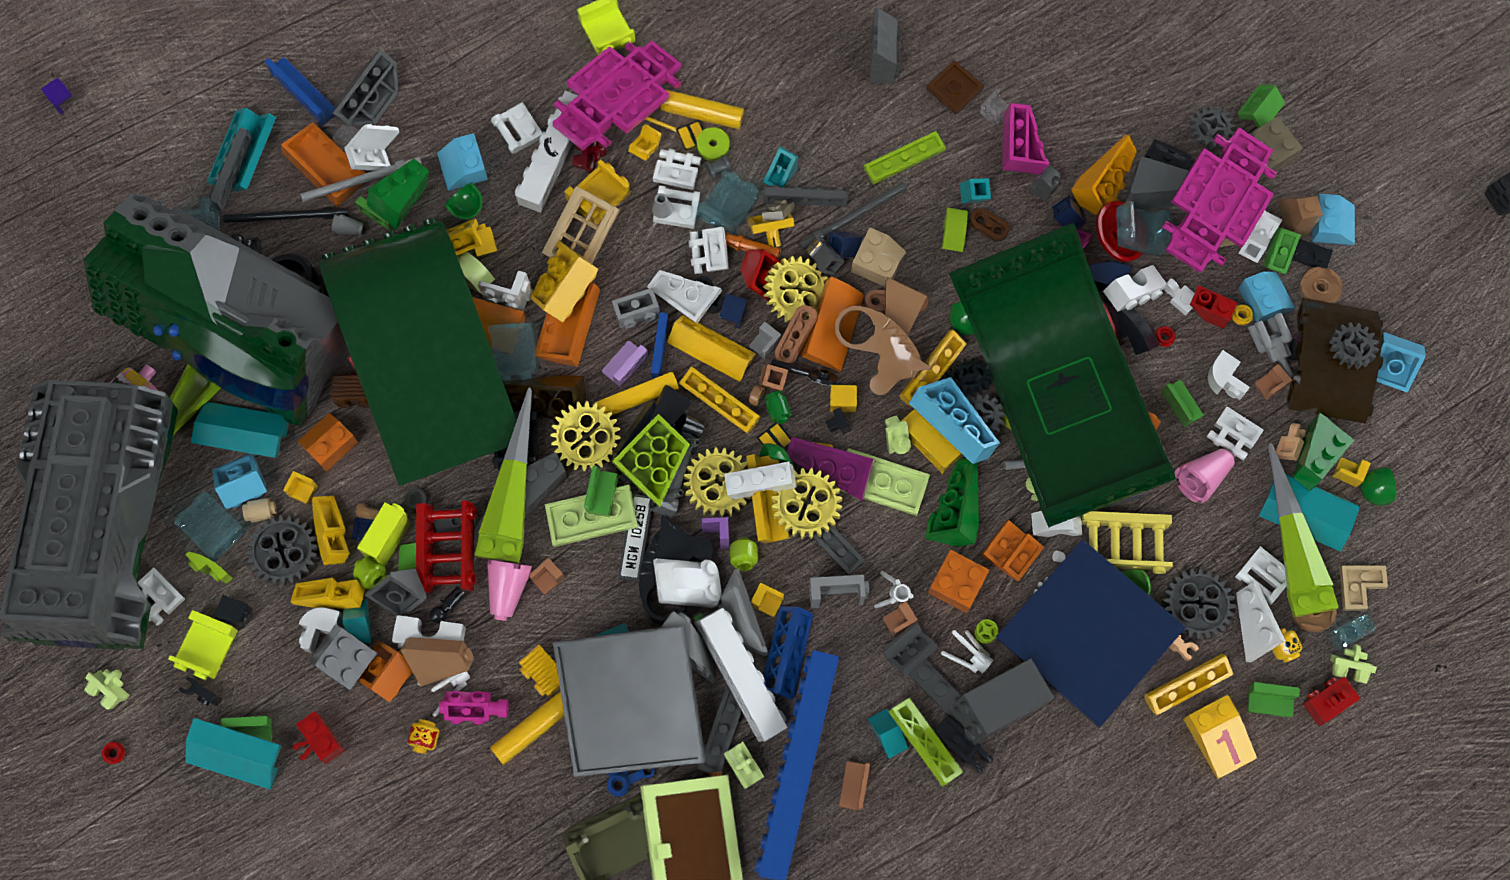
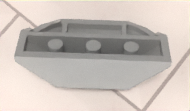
M739 568L735 569L721 595V604L718 607L719 609L723 608L724 611L731 615L733 620L731 624L735 631L741 634L743 646L761 656L768 655V650Z

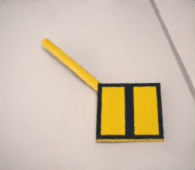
M650 117L644 119L677 132L685 152L697 148V138L704 130L700 120L676 128Z
M774 423L756 437L761 445L772 443L779 445L784 450L789 447L791 440L789 434L777 423ZM817 443V444H820V445H824V446H828V447H833L832 444Z

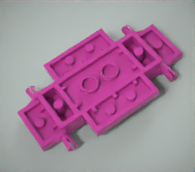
M650 41L641 48L635 47L631 42H628L625 45V49L630 54L625 58L609 46L567 80V86L578 96L567 106L559 99L554 103V107L562 113L553 121V127L581 150L586 149L596 141L607 148L611 144V140L603 134L612 127V122L628 134L669 99L670 93L661 87L662 84L668 82L675 89L679 88L681 82L673 75L681 69L682 64L653 41Z
M1237 128L1229 140L1219 134L1214 137L1213 142L1223 147L1220 157H1217L1205 148L1200 151L1171 200V203L1188 214L1184 216L1178 226H1175L1168 220L1162 225V228L1172 233L1171 240L1165 251L1199 273L1204 270L1210 260L1223 266L1227 258L1218 254L1217 250L1224 238L1240 248L1245 245L1274 193L1257 183L1262 173L1271 178V180L1277 174L1276 171L1267 166L1273 149L1241 128Z

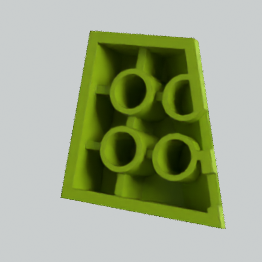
M658 414L612 463L660 507L690 444Z

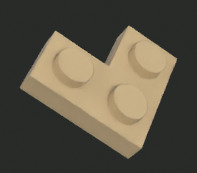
M1386 566L1339 567L1343 611L1367 610L1366 589L1388 588Z

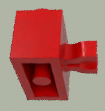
M1345 676L1338 680L1336 677H1333L1324 684L1326 686L1324 690L1319 692L1316 689L1306 696L1308 700L1303 705L1318 726L1327 723L1361 699Z
M313 711L296 724L306 740L294 744L292 748L297 751L301 747L310 745L305 749L304 754L299 756L301 761L309 758L311 752L314 751L320 761L327 764L345 751L318 712Z

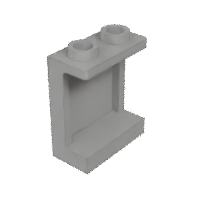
M864 575L810 578V609L819 608L820 595L857 593L858 605H863L864 600L868 599L869 583L864 581Z

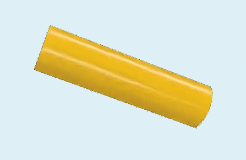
M666 90L670 95L669 99L660 106L661 111L740 129L744 108Z
M954 330L947 332L924 362L932 369L920 370L915 379L912 378L899 395L901 400L908 406L912 407L909 402L918 388L939 381L967 343Z
M692 366L679 382L681 386L747 434L757 425L760 419L758 414Z
M669 372L596 402L597 409L599 410L604 406V414L610 411L612 415H615L659 397L665 385L677 390L679 387L674 373Z
M1222 653L1146 693L1144 697L1150 710L1155 715H1159L1234 674L1227 656Z
M561 691L490 746V749L503 765L507 764L565 717Z

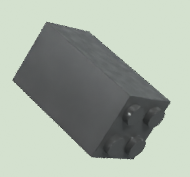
M1029 659L964 694L952 707L955 718L961 721L965 728L966 737L976 745L1040 710L1052 701L1054 696L1032 659Z

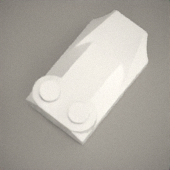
M669 559L653 560L659 603L714 608L718 605L722 591L719 571L714 562L711 560H704L701 563Z

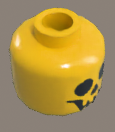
M1285 627L1280 628L1285 642L1272 649V652L1276 659L1288 662L1300 656L1299 652L1302 650V644L1295 631H1286Z

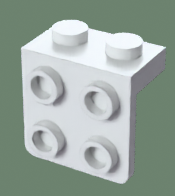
M371 124L364 125L344 148L351 169L375 171L390 166L385 148L399 134L398 128L374 126Z
M521 271L517 272L512 289L479 281L478 284L485 301L498 303L524 311L527 301L531 300L530 297L533 292L527 274Z

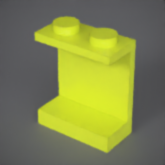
M597 0L577 9L579 21L598 55L609 46L616 51L625 48L628 42H631V44L636 42L635 32L633 29H629L618 8L617 0Z
M192 610L189 619L193 623L177 656L173 657L170 655L168 660L174 662L173 667L186 672L187 668L195 671L193 675L200 679L206 680L207 677L215 679L238 630L233 626Z

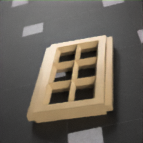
M576 186L542 253L548 257H554L557 247H555L557 241H561L565 237L573 242L570 247L572 250H574L576 244L585 248L586 251L583 257L592 264L620 209ZM583 198L593 203L586 218L576 214ZM596 206L606 210L599 226L589 221ZM573 217L583 222L575 238L565 233ZM586 225L596 230L589 245L579 240Z

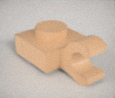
M1292 423L1288 436H1281L1276 449L1279 459L1298 460L1304 444L1302 439L1306 432L1305 429H1299L1300 424Z
M1181 635L1169 647L1174 652L1180 653L1187 661L1192 658L1187 653V648H1191L1195 652L1199 649L1194 643H1184Z

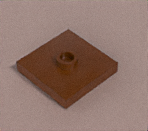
M954 60L927 85L926 90L956 115L983 90L984 85Z

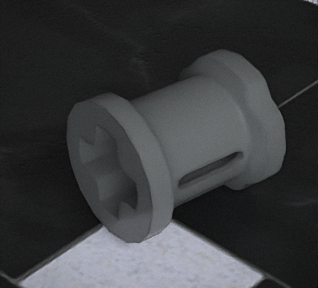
M721 155L720 159L711 163H705L706 170L712 180L716 179V176L723 172L732 171L725 155Z

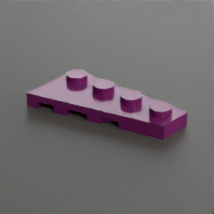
M791 437L787 451L791 461L808 471L813 468L815 475L820 470L822 478L829 475V483L835 481L836 487L861 501L864 500L874 459Z

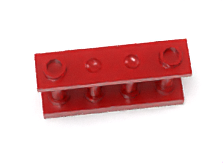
M463 500L462 509L435 511L433 506L426 503L416 504V572L426 594L433 593L434 585L461 584V589L474 591V585L476 584V574L474 572V519L477 516L474 503ZM462 518L461 531L435 533L433 531V522L437 519ZM461 540V553H433L435 541ZM461 562V575L434 576L433 565L435 563Z

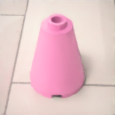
M1218 449L1179 466L1175 470L1176 479H1179L1180 485L1178 487L1180 491L1193 502L1202 501L1201 503H1205L1234 466L1233 454L1228 450Z
M488 559L490 614H493L496 620L507 621V618L512 617L531 573L532 566Z

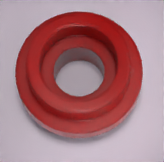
M1167 326L1159 327L1154 333L1161 347L1171 346L1176 338L1173 329ZM1161 335H1166L1168 339L1163 340Z
M109 742L102 749V758L108 764H118L125 757V748L119 742ZM116 749L118 753L115 757H112L111 752Z

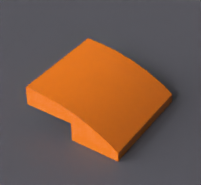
M1006 520L982 551L981 555L1016 581H1020L1044 549V546L1030 534L1023 533L1011 521Z

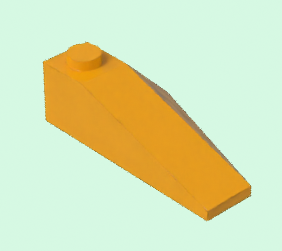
M1129 135L1121 138L1085 171L1071 189L1079 205L1095 215L1098 214L1101 207L1112 201H1120L1117 198L1119 191L1124 189L1125 183L1123 180L1125 174L1130 172L1137 152Z

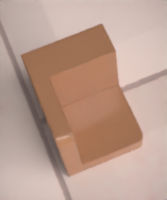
M1277 364L1268 374L1256 381L1254 386L1266 400H1269L1286 388L1292 379L1280 364Z
M549 558L529 574L531 581L544 595H547L565 579L563 573Z
M906 601L898 605L895 611L883 617V621L893 637L918 621Z

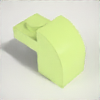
M465 252L457 255L468 286L481 294L478 287L479 281L491 284L495 278L470 253Z

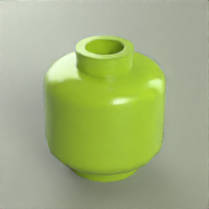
M740 537L732 542L729 547L731 565L736 569L739 568V571L751 570L758 562L757 544L747 537Z
M365 557L355 563L353 576L364 588L371 589L386 577V569L374 560L373 557Z

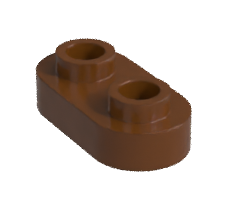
M978 208L970 216L972 228L991 240L1000 242L1007 237L1009 232L1008 224L986 209ZM981 219L983 223H978L976 220ZM999 230L1001 234H996L994 231Z

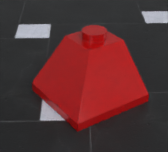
M764 249L748 250L744 256L740 271L747 287L769 301L770 297H764L768 290L764 289L763 286L769 283L765 280V277L770 275L768 271L774 268L773 265L777 262L780 263V260Z

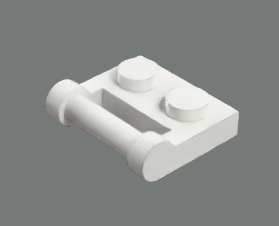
M523 102L502 114L495 115L491 119L492 124L499 129L505 138L512 154L540 140L542 132ZM509 121L520 137V141H515L505 122Z
M660 185L658 194L663 193L670 198L692 201V205L670 202L673 208L672 213L666 218H658L654 215L653 222L694 229L701 192L694 191V193L666 189V186Z
M1261 546L1235 576L1236 579L1244 581L1247 585L1252 582L1258 583L1269 605L1277 599L1286 587L1284 565ZM1250 569L1275 588L1273 592H1270L1248 574Z

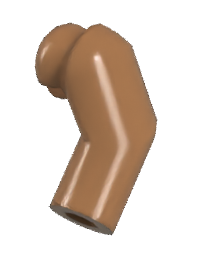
M359 503L356 506L355 513L359 518L374 520L380 509L368 508L367 504Z

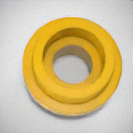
M1247 305L1236 306L1232 320L1242 326L1249 324L1253 319L1251 308ZM1238 314H1244L1245 318L1239 317Z

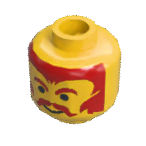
M419 719L418 722L411 725L407 743L413 747V752L426 754L427 750L432 751L435 749L440 733L439 729L435 727L436 723Z

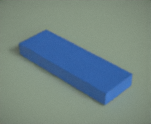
M659 312L651 368L652 379L661 376L669 322L667 313Z

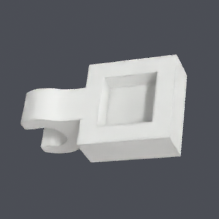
M1170 278L1163 290L1173 297L1170 303L1186 316L1192 309L1189 304L1194 292L1185 285L1180 289L1178 284Z

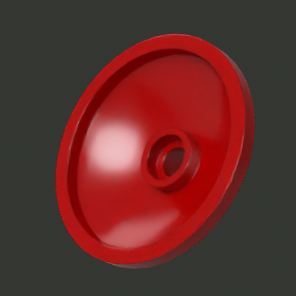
M1112 201L1101 207L1096 217V233L1103 249L1110 256L1122 262H1131L1138 259L1144 253L1147 245V232L1140 215L1130 205L1121 201Z

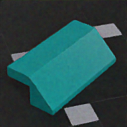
M247 108L236 110L206 182L214 186L216 185L218 172L222 171L225 164V155L227 152H230L233 136L237 134L239 128L248 130L252 141L232 191L247 190L276 117L270 113L259 116Z
M207 402L203 405L194 422L191 443L278 458L281 437H287L289 423L279 414Z
M1286 474L1313 539L1341 552L1351 534L1360 506L1316 486L1309 491L1294 479L1293 476ZM1273 480L1268 489V496L1259 511V516L1280 525Z
M194 718L186 738L185 763L271 790L279 767L274 765L281 745Z

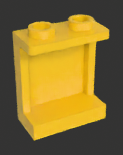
M600 159L597 162L598 167L577 186L617 207L630 195V183L625 177H619L611 164L608 162L605 164ZM571 186L564 191L567 201H569L574 191ZM583 198L577 211L586 218L593 203ZM596 206L589 221L597 225L602 220L606 210Z

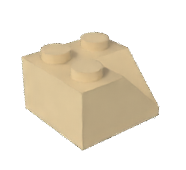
M869 227L854 258L851 272L885 287L887 277L895 278L906 251L889 235Z

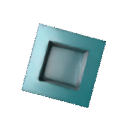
M989 178L969 179L960 183L962 204L982 203L991 199Z

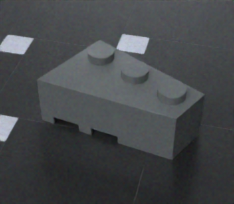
M556 452L527 466L525 517L532 510L534 511L540 502L568 478Z

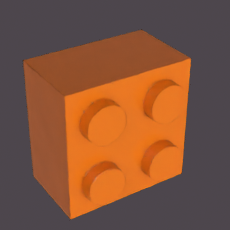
M950 550L928 593L968 613L990 570Z

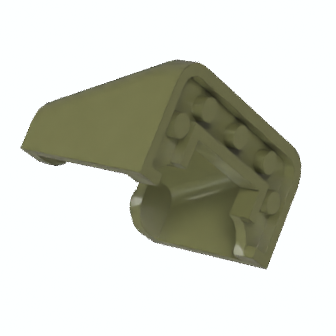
M642 795L635 796L568 828L562 834L565 848L580 880H607V878L646 859L650 861Z

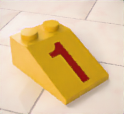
M1228 695L1183 719L1217 779L1257 759L1241 717Z

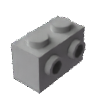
M652 288L612 301L613 310L620 328H632L639 322H650L659 316V306Z

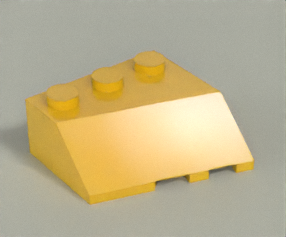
M558 240L555 245L558 250L554 257L550 256L547 262L549 264L547 273L540 276L530 299L542 310L564 322L572 314L573 307L577 301L584 296L585 289L589 283L593 282L599 269Z

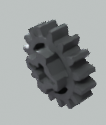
M1210 106L1208 111L1203 107L1200 112H1195L1194 118L1189 123L1191 124L1189 132H1193L1191 139L1197 138L1196 145L1202 143L1203 149H1206L1207 146H1210L1211 150H1214L1216 146L1222 149V146L1213 142L1214 137L1219 134L1229 140L1234 133L1235 125L1231 124L1233 117L1227 118L1228 112L1221 113V107L1214 110L1213 106Z
M1351 322L1346 327L1341 325L1338 330H1335L1332 334L1333 337L1329 341L1332 344L1329 350L1336 353L1333 359H1341L1339 364L1347 363L1348 369L1352 365H1355L1356 369H1359L1362 365L1367 367L1375 359V355L1379 351L1375 347L1379 343L1378 340L1372 339L1375 333L1369 334L1367 332L1369 327L1361 329L1360 323L1353 327ZM1343 336H1346V338L1344 339V341L1341 342V338H1342ZM1367 350L1366 355H1365V356H1362V354L1364 353V351Z
M977 394L976 400L969 397L970 404L979 416L982 417V414L986 416L982 420L993 435L995 431L1000 433L1001 430L998 427L999 425H1005L1001 418L1005 417L1006 414L1000 412L1004 407L1001 404H997L998 400L996 398L991 400L988 394L985 395L984 399L980 394ZM985 404L990 405L994 411L987 410Z

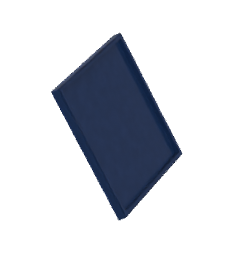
M1082 539L996 636V639L1023 663L1032 659L1044 681L1100 728L1186 627Z

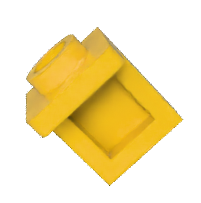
M646 124L643 125L640 135L630 144L628 151L646 161L658 149L662 135L661 132Z

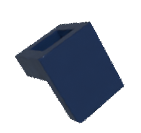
M1070 195L1052 207L1054 218L1061 226L1074 223L1077 229L1086 223L1084 211Z
M830 232L828 244L842 258H852L856 256L861 246L862 237L850 232Z
M726 294L720 312V319L734 322L735 328L740 329L747 307V299Z

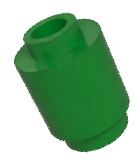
M775 391L766 395L765 405L771 422H776L778 425L788 422L792 414L785 395H782L781 391Z

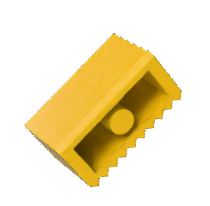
M540 645L536 646L519 661V664L522 666L519 671L527 680L531 677L537 683L534 685V688L541 696L546 694L550 698L560 689L557 665Z

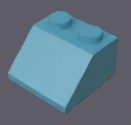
M474 133L453 139L437 153L448 191L461 188L470 182L475 184L488 180Z
M1319 194L1317 197L1323 216L1312 229V242L1354 245L1355 205L1341 195Z
M1261 272L1243 280L1238 288L1247 306L1251 308L1256 323L1259 321L1265 322L1279 313L1285 314L1295 310V306L1277 272Z
M1383 332L1381 335L1380 356L1383 357V365L1378 370L1377 382L1408 393L1426 357L1425 347Z
M250 453L212 470L215 490L226 510L231 507H239L243 502L252 498H259L267 492L266 482L254 454Z

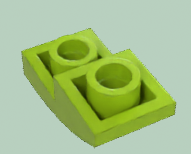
M946 208L943 225L945 229L941 249L963 252L968 211Z
M193 552L185 554L190 559L188 564L196 573L199 570L205 575L209 573L217 582L222 580L225 584L233 579L224 569L210 559Z

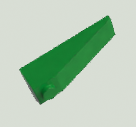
M967 458L957 461L947 481L949 486L945 494L940 495L938 499L940 504L936 512H932L929 517L925 534L927 540L955 547L975 544L979 526L978 462L972 464Z

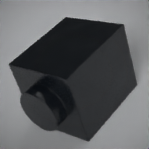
M223 595L214 612V616L243 629L245 624H248L252 618L253 613L251 611L253 608L248 604Z

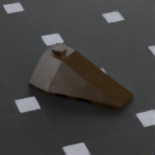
M560 375L502 381L512 409L521 410L527 390L530 387L532 390L530 412H537L539 418H549L554 420L553 423L556 424L559 422L555 417H563L561 410L569 412V404L576 408V402L578 401L581 407H584L586 399L584 376Z

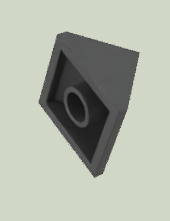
M415 568L389 573L365 594V596L395 616H405L427 598Z

